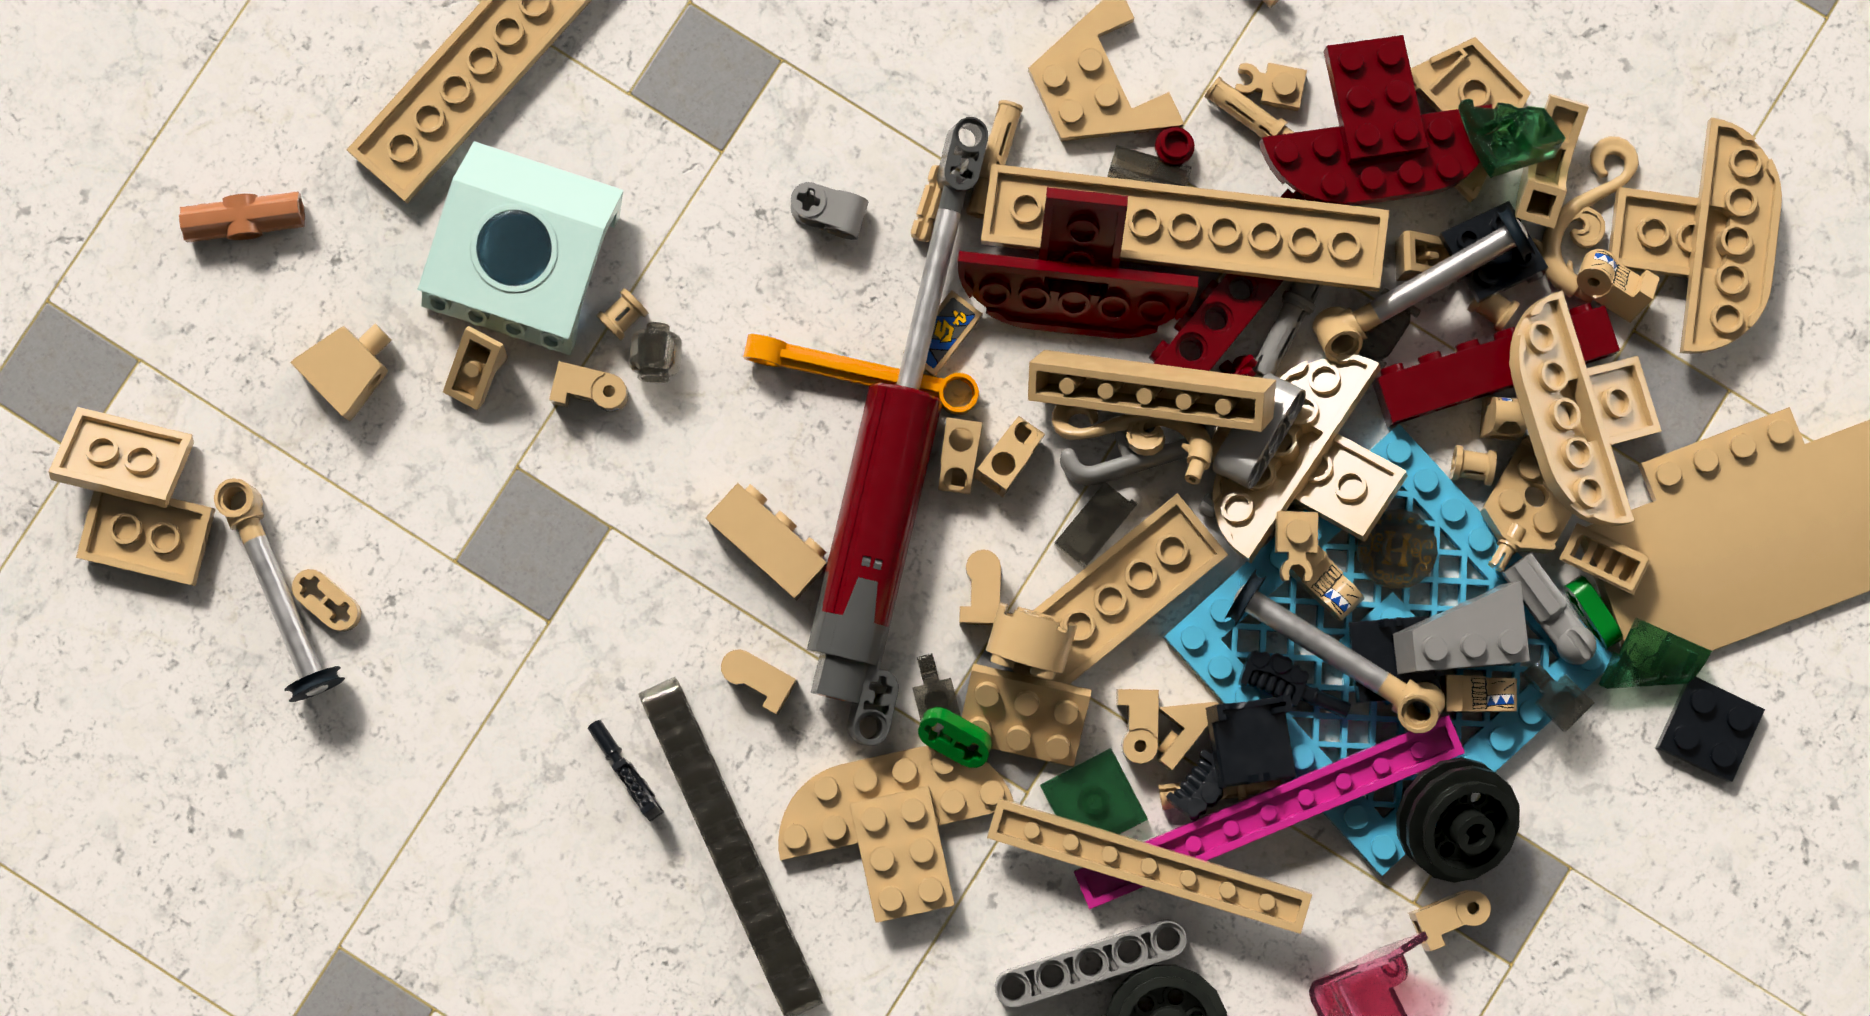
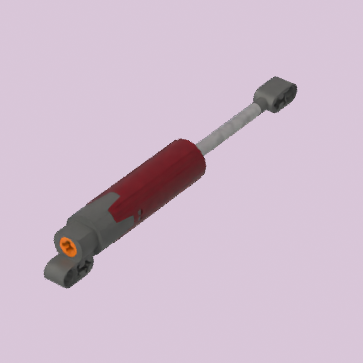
M976 117L961 119L948 131L937 173V183L942 190L897 384L879 382L869 386L807 646V651L820 654L811 693L852 703L847 730L849 736L855 742L862 745L875 746L886 739L898 696L899 685L897 679L892 673L880 670L942 408L941 400L936 396L921 391L920 385L965 195L978 181L987 146V127ZM960 129H967L974 134L975 145L973 147L962 144L959 139ZM961 158H968L962 163L960 169V176L966 179L958 184L956 183V176L950 173L959 166ZM880 677V684L886 686V691L884 694H877L874 705L882 706V711L863 709L864 703L873 704L875 691L870 690L869 685L870 682H877ZM871 716L876 720L877 731L871 738L866 739L860 733L859 724L864 717Z

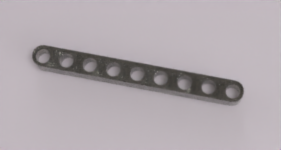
M674 676L639 692L638 694L783 1015L798 1016L823 1004L824 1001L677 678Z

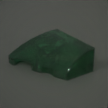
M1473 99L1461 100L1458 106L1469 140L1490 178L1555 158L1566 139L1545 108L1532 106L1517 108L1511 104L1499 102L1494 109L1474 107Z
M1635 618L1620 652H1613L1598 685L1607 689L1688 684L1700 672L1712 651L1639 618Z

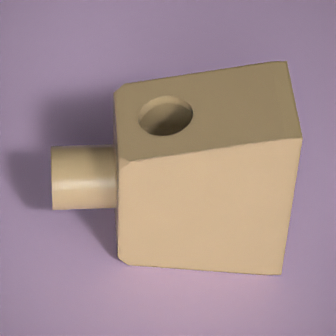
M376 323L359 339L343 326L294 358L290 363L342 417L351 421L387 374L388 369L375 356L392 339Z

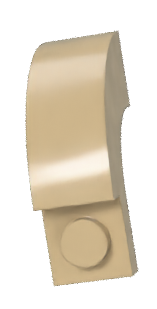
M1549 94L1538 128L1534 131L1524 164L1516 199V218L1555 228L1567 193L1566 181L1571 159L1589 108L1587 104Z

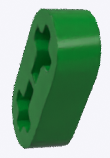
M1580 575L1563 587L1570 603L1586 627L1602 643L1605 650L1624 638L1615 619L1591 583L1584 576Z
M942 707L928 709L924 713L918 728V735L924 744L963 766L977 768L983 766L988 760L992 748L990 735L982 728ZM937 723L944 726L939 732L932 730V727L936 726ZM975 743L979 748H976L973 752L969 751L967 746Z

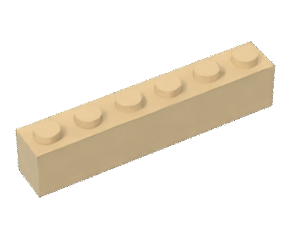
M1043 350L1029 362V401L1262 432L1274 418L1276 380L1051 350Z

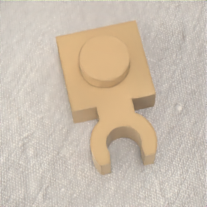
M1268 62L1266 72L1261 73L1252 64L1242 63L1239 65L1238 73L1249 75L1252 82L1249 85L1236 84L1234 89L1244 96L1251 95L1254 92L1261 93L1259 104L1293 111L1299 110L1307 70Z
M1276 512L1275 553H1287V560L1280 568V578L1282 581H1289V570L1292 566H1299L1303 570V582L1311 580L1313 570L1309 561L1306 560V554L1318 553V512Z

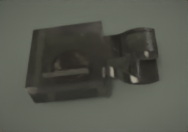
M933 653L917 657L923 685L912 687L920 721L924 713L934 707H942L961 717L951 677L939 680Z
M1537 662L1535 664L1532 663L1521 674L1532 687L1543 694L1535 704L1563 732H1566L1594 704L1566 674H1563L1555 681Z

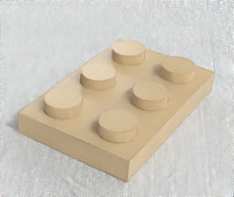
M77 407L48 471L52 481L167 508L194 445L193 435Z
M93 491L76 558L196 586L216 509L173 498L170 499L167 508Z
M973 663L962 718L982 728L990 735L992 739L991 749L1074 767L1091 697V689Z

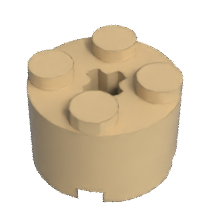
M999 603L986 651L992 653L990 661L1010 668H1014L1017 662L1031 666L1029 673L1051 680L1055 677L1056 672L1064 673L1077 625L1070 622L1067 630L1060 627L1062 619L1018 607L1017 610H1014V613L1006 612L1008 604Z

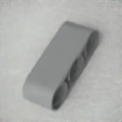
M1271 373L1266 374L1263 378L1276 380L1273 420L1262 432L1232 428L1216 454L1213 463V471L1248 489L1253 488L1261 478L1300 413L1306 398V391L1303 388Z

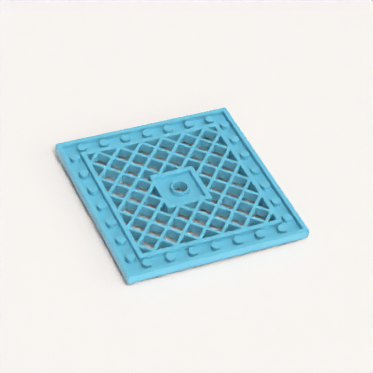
M1400 424L1369 450L1406 470L1408 476L1400 487L1403 491H1398L1394 498H1405L1404 519L1400 521L1398 519H1390L1389 522V520H1385L1386 518H1384L1383 513L1380 518L1382 520L1381 525H1376V534L1379 533L1384 537V525L1404 526V533L1411 534L1407 542L1405 559L1408 567H1403L1402 575L1407 573L1410 576L1412 527H1416L1415 525L1420 523V526L1432 528V548L1430 550L1421 548V555L1431 556L1430 577L1417 576V578L1414 577L1407 584L1402 582L1401 600L1391 592L1381 601L1382 579H1375L1373 574L1354 573L1355 552H1360L1362 547H1365L1366 552H1369L1371 546L1355 545V536L1348 533L1347 544L1328 543L1342 529L1318 516V545L1325 552L1326 550L1347 551L1346 572H1343V575L1352 583L1354 580L1374 581L1373 602L1362 601L1356 607L1372 609L1360 621L1415 617L1411 611L1429 612L1431 617L1436 615L1437 612H1444L1455 607L1438 605V584L1458 585V604L1466 601L1467 586H1484L1487 592L1494 587L1508 583L1501 574L1503 572L1495 570L1497 566L1491 568L1488 565L1499 545H1497L1498 540L1480 511ZM1413 502L1430 520H1412L1413 523L1408 524L1406 520L1409 517L1411 519L1413 517ZM1440 531L1457 550L1440 549ZM1377 535L1375 543L1381 545V550L1378 552L1372 550L1371 553H1375L1374 575L1377 578H1381L1382 573L1378 574L1376 571H1382L1381 561H1383V553L1386 551V546H1383V539L1380 542L1377 541V537L1379 540L1381 539V536ZM1275 536L1260 549L1252 563L1247 561L1163 637L1223 704L1273 698L1271 694L1265 692V689H1257L1256 685L1254 687L1249 686L1248 683L1245 687L1238 685L1244 666L1238 658H1247L1248 654L1251 653L1237 651L1238 630L1259 631L1258 651L1260 653L1266 652V632L1277 631L1261 621L1260 624L1239 623L1248 615L1246 612L1236 626L1233 618L1228 617L1225 619L1233 604L1237 591L1246 584L1255 570L1258 577L1264 578L1266 576L1259 592L1267 597L1285 582L1280 578V568L1287 560V553H1275ZM1391 547V549H1399V548H1401V547ZM1390 551V554H1401V552ZM1516 552L1512 555L1505 570L1523 557ZM1439 556L1459 557V578L1439 577ZM1467 560L1485 580L1467 579ZM1384 575V576H1383V579H1384V581H1390L1391 578H1392V576L1389 575L1390 578H1389L1388 580H1386L1385 578H1386V577L1388 578V576H1387V575ZM1394 575V576H1393V581H1394V582H1400V581H1396V580H1395V577H1396L1397 575ZM1291 576L1289 581V598L1268 597L1278 604H1289L1288 610L1296 614V605L1317 606L1316 628L1328 635H1344L1338 641L1351 649L1348 623L1352 622V612L1344 618V629L1323 628L1324 607L1315 599L1296 598L1297 581ZM1403 576V580L1405 582L1409 581L1412 578V576L1407 578ZM1410 583L1430 584L1429 605L1409 604ZM1524 605L1526 624L1539 637V639L1528 638V645L1541 646L1540 667L1520 666L1521 663L1512 664V666L1498 665L1455 669V675H1463L1464 670L1483 671V676L1492 678V671L1512 672L1511 678L1517 679V711L1498 712L1491 719L1490 712H1482V721L1462 720V712H1454V718L1451 721L1460 742L1462 726L1481 728L1462 745L1465 753L1452 759L1463 757L1479 761L1496 772L1616 662L1617 659L1608 650H1605L1602 643L1595 637L1597 648L1590 660L1579 665L1567 663L1560 657L1555 644ZM1229 631H1231L1230 649L1221 640ZM1287 638V654L1281 655L1289 657L1293 665L1294 661L1314 662V684L1306 683V685L1318 688L1320 691L1341 692V699L1349 702V692H1355L1354 686H1349L1350 677L1342 673V685L1321 684L1322 662H1326L1314 655H1295L1294 642ZM1549 649L1557 657L1550 665ZM1520 673L1539 674L1520 692ZM1383 701L1385 705L1390 704L1389 701ZM1369 702V715L1348 714L1346 718L1333 713H1320V708L1314 705L1312 712H1287L1286 719L1296 777L1291 779L1333 763L1319 747L1339 748L1340 760L1347 757V749H1367L1376 745V722L1397 723L1396 736L1403 734L1405 727L1401 725L1398 714L1397 717L1377 716V702ZM1426 705L1425 714L1430 713V709ZM1292 717L1312 718L1311 738ZM1320 719L1340 720L1339 742L1319 741ZM1348 720L1369 721L1368 744L1347 743ZM1411 775L1394 783V802L1373 801V791L1366 794V798L1361 796L1322 812L1380 876L1384 875L1405 855L1397 837L1396 813L1402 799L1403 780H1414L1418 775ZM1374 807L1393 809L1382 817Z

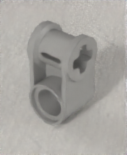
M805 182L799 184L791 194V213L796 221L801 224L824 230L841 238L857 240L869 201L851 192L835 190L813 182ZM808 196L813 197L814 205L810 207L809 211L803 210L802 202H805Z

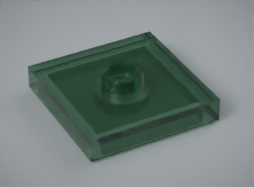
M1111 748L1040 784L1048 803L1057 816L1116 834H1121L1148 820Z

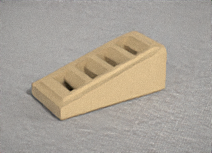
M1577 523L1559 560L1626 593L1634 595L1651 558ZM1585 536L1591 539V542L1582 560H1579L1574 556ZM1601 544L1606 549L1597 567L1589 565L1598 545ZM1613 552L1620 553L1621 556L1612 574L1604 572ZM1628 558L1636 561L1625 582L1619 579Z

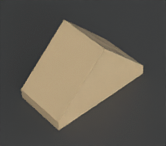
M1411 230L1403 231L1395 241L1396 281H1408L1450 257L1439 236Z

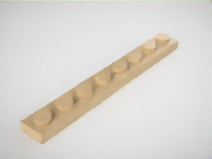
M1001 798L998 799L987 836L988 839L1299 934L1302 932L1312 898V893Z

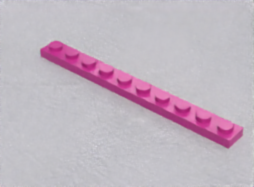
M1449 715L1439 718L1436 725L1430 731L1425 733L1407 731L1144 842L1207 861L1426 770L1439 761L1450 760L1462 755L1465 751ZM1083 867L1074 871L1089 910L1145 887Z

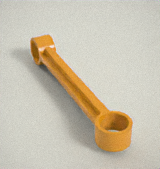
M748 334L743 355L745 360L757 364L786 367L867 386L879 382L896 385L900 371L899 368L787 344L782 340L758 334ZM953 373L944 379L923 374L920 390L938 397L942 402L943 409L948 413L954 415L966 414L975 406L979 396V389L971 376L964 373ZM961 380L970 386L972 400L964 407L954 408L945 401L943 390H945L949 382Z

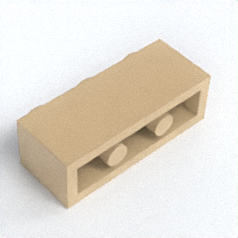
M737 482L705 519L797 601L826 569L827 562L822 558L827 552L812 538L809 537L804 542L793 533L797 525L779 510L774 516L763 505L768 499L754 486L749 484L744 489Z

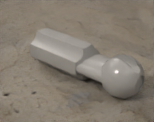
M1532 553L1527 554L1501 573L1508 583L1521 580L1523 604L1555 644L1563 660L1573 665L1584 664L1594 656L1597 648L1594 634L1582 624L1568 605L1567 600Z

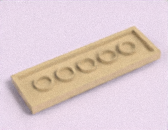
M1177 493L1033 610L1062 619L1060 623L1061 628L1068 630L1070 622L1077 625L1064 673L1056 672L1055 677L1051 680L1029 673L1031 666L1018 662L1014 665V668H1011L1012 671L1068 685L1071 684L1227 557L1228 554Z

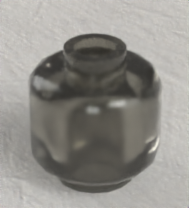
M660 322L647 323L646 329L636 331L631 337L629 367L638 374L637 378L641 381L649 383L668 382L669 377L676 375L680 370L682 339L678 334L670 331L668 324Z

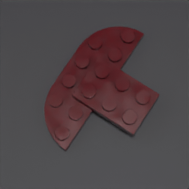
M1404 35L1327 45L1323 53L1339 126L1262 137L1259 142L1261 152L1272 173L1282 184L1286 183L1292 189L1305 196V200L1360 206L1437 194L1462 182L1477 167L1487 152L1493 133L1492 104L1421 114Z
M1047 187L1039 259L959 251L958 274L963 289L969 298L973 296L986 307V314L1019 328L1104 338L1125 339L1142 337L1156 333L1158 326L1167 323L1173 318L1175 320L1180 319L1190 308L1196 297L1199 277L1119 268L1128 196Z

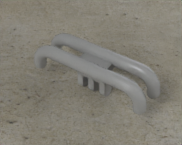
M1202 424L1212 439L1216 426ZM1155 427L1149 428L1145 432L1150 433ZM1122 430L1114 432L1121 457L1093 466H1086L1079 462L1073 449L1066 448L1061 452L1060 465L1065 475L1074 483L1084 486L1097 485L1188 457V452L1181 445L1182 443L1188 444L1186 438L1164 444L1163 449L1155 455L1143 456L1130 449Z

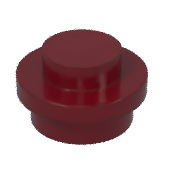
M1180 127L1164 129L1158 135L1155 142V152L1158 158L1170 166H1180L1188 162L1195 148L1194 140L1190 133Z

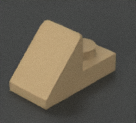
M468 326L463 333L443 393L478 410L484 404L495 372L507 361L508 356L504 344Z
M1207 702L1159 707V712L1181 728V731L1178 734L1173 730L1169 732L1158 746V750L1163 754L1157 761L1168 770H1173L1208 726L1205 708L1219 703Z

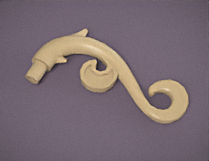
M1608 136L1598 141L1592 148L1590 162L1596 175L1600 178H1605L1608 176V172L1605 169L1604 161L1607 156L1616 155L1624 161L1623 172L1613 180L1571 199L1561 208L1555 228L1546 227L1542 242L1535 238L1532 239L1549 267L1545 274L1552 285L1559 291L1563 290V294L1569 298L1574 295L1587 303L1593 301L1592 297L1578 287L1577 274L1573 271V262L1568 260L1567 264H1565L1561 255L1562 237L1569 224L1577 220L1582 223L1583 229L1573 228L1570 231L1571 240L1575 245L1583 249L1592 248L1602 240L1605 233V221L1600 213L1590 207L1616 192L1619 187L1626 185L1635 174L1639 165L1638 154L1634 146L1621 137Z
M1057 404L1052 412V425L1056 433L1062 438L1083 440L1127 430L1126 439L1130 449L1143 456L1155 455L1163 449L1165 436L1160 426L1173 429L1183 435L1188 444L1182 443L1181 445L1188 452L1187 463L1189 466L1185 474V480L1191 484H1199L1204 470L1210 467L1213 446L1211 438L1202 424L1124 414L1081 429L1069 425V419L1075 414H1085L1089 417L1090 423L1095 424L1098 421L1097 410ZM1155 427L1152 432H1145L1147 429Z

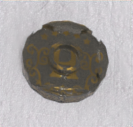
M1404 509L1386 510L1365 542L1358 538L1356 543L1357 561L1363 573L1376 585L1388 589H1406L1421 582L1433 569L1438 555L1437 538L1429 525L1418 514Z

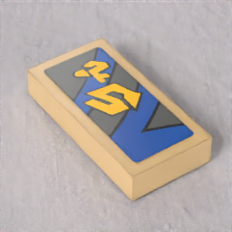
M952 290L939 305L924 368L926 372L935 377L983 316V313Z

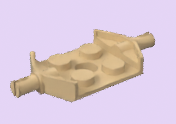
M1529 435L1522 439L1480 511L1482 517L1497 538V545H1499L1488 565L1491 568L1497 566L1496 571L1504 572L1512 555L1517 551L1542 554L1551 553L1555 550V544L1573 514L1558 501L1546 486ZM1536 487L1542 491L1544 503L1541 507H1533L1526 501L1525 491L1527 488Z

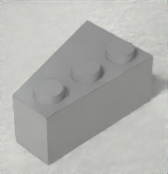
M1521 580L1501 584L1453 608L1394 633L1397 674L1509 665L1530 661Z

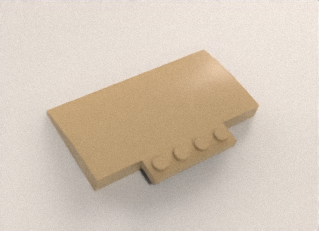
M1790 407L1638 464L1653 502L1631 510L1634 522L1620 526H1600L1596 524L1587 526V528L1651 558L1634 595L1594 577L1605 606L1622 631L1624 638L1619 642L1635 680L1870 591V419L1805 444ZM1585 536L1581 542L1584 554L1591 542V539ZM1598 545L1589 565L1597 567L1606 549L1605 546ZM1613 552L1604 572L1612 574L1621 556L1620 553ZM1628 558L1619 579L1627 581L1636 561Z

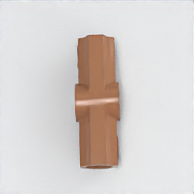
M298 191L260 197L256 194L229 195L222 198L223 202L180 207L179 214L180 229L183 239L187 243L225 237L229 240H249L261 237L262 232L305 227V210L301 194Z

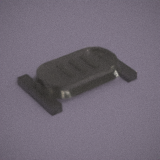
M1385 287L1380 295L1382 296L1390 290ZM1413 305L1365 332L1367 339L1363 340L1362 348L1358 355L1378 362L1381 369L1385 368L1387 362L1382 359L1390 355L1410 324L1411 315L1417 318L1421 310Z

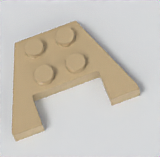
M1102 0L1028 68V73L1060 141L1108 137L1111 134L1134 132V134L1146 133L1149 130L1166 129L1169 127L1181 128L1184 125L1170 92L1132 108L1104 51L1099 37L1134 22V16L1126 0Z
M1476 37L1411 68L1416 92L1437 112L1492 104L1494 125L1487 152L1470 175L1454 186L1470 203L1480 192L1489 171L1494 165L1506 138L1509 136L1531 93Z

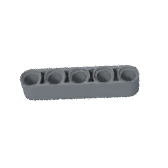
M1156 921L1007 969L996 978L995 993L999 1001L1005 1006L1011 1008L1024 1006L1176 957L1185 949L1187 936L1183 927L1174 921ZM1165 927L1175 929L1178 934L1177 944L1170 950L1161 949L1156 940L1158 932ZM1131 939L1136 941L1140 948L1139 956L1136 960L1132 962L1120 960L1118 956L1119 945L1125 940ZM1087 952L1097 953L1101 958V967L1094 974H1085L1079 968L1080 958ZM1051 964L1058 965L1063 971L1062 981L1053 987L1044 985L1040 979L1042 969ZM1009 977H1017L1024 982V993L1017 999L1007 998L1002 993V984Z

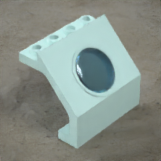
M474 141L454 175L417 289L422 291L421 307L504 333L550 350L571 355L576 345L582 303L601 244L609 226L615 228L620 218L623 190Z

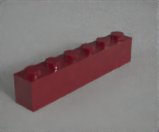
M1587 303L1569 310L1585 364L1611 357L1620 351L1605 305L1593 309L1591 303ZM1516 327L1494 333L1493 341L1481 345L1478 339L1455 346L1456 353L1443 357L1440 351L1423 355L1417 358L1419 364L1404 369L1403 363H1397L1381 369V376L1377 377L1372 382L1386 426L1397 425L1513 388L1509 360L1512 336Z

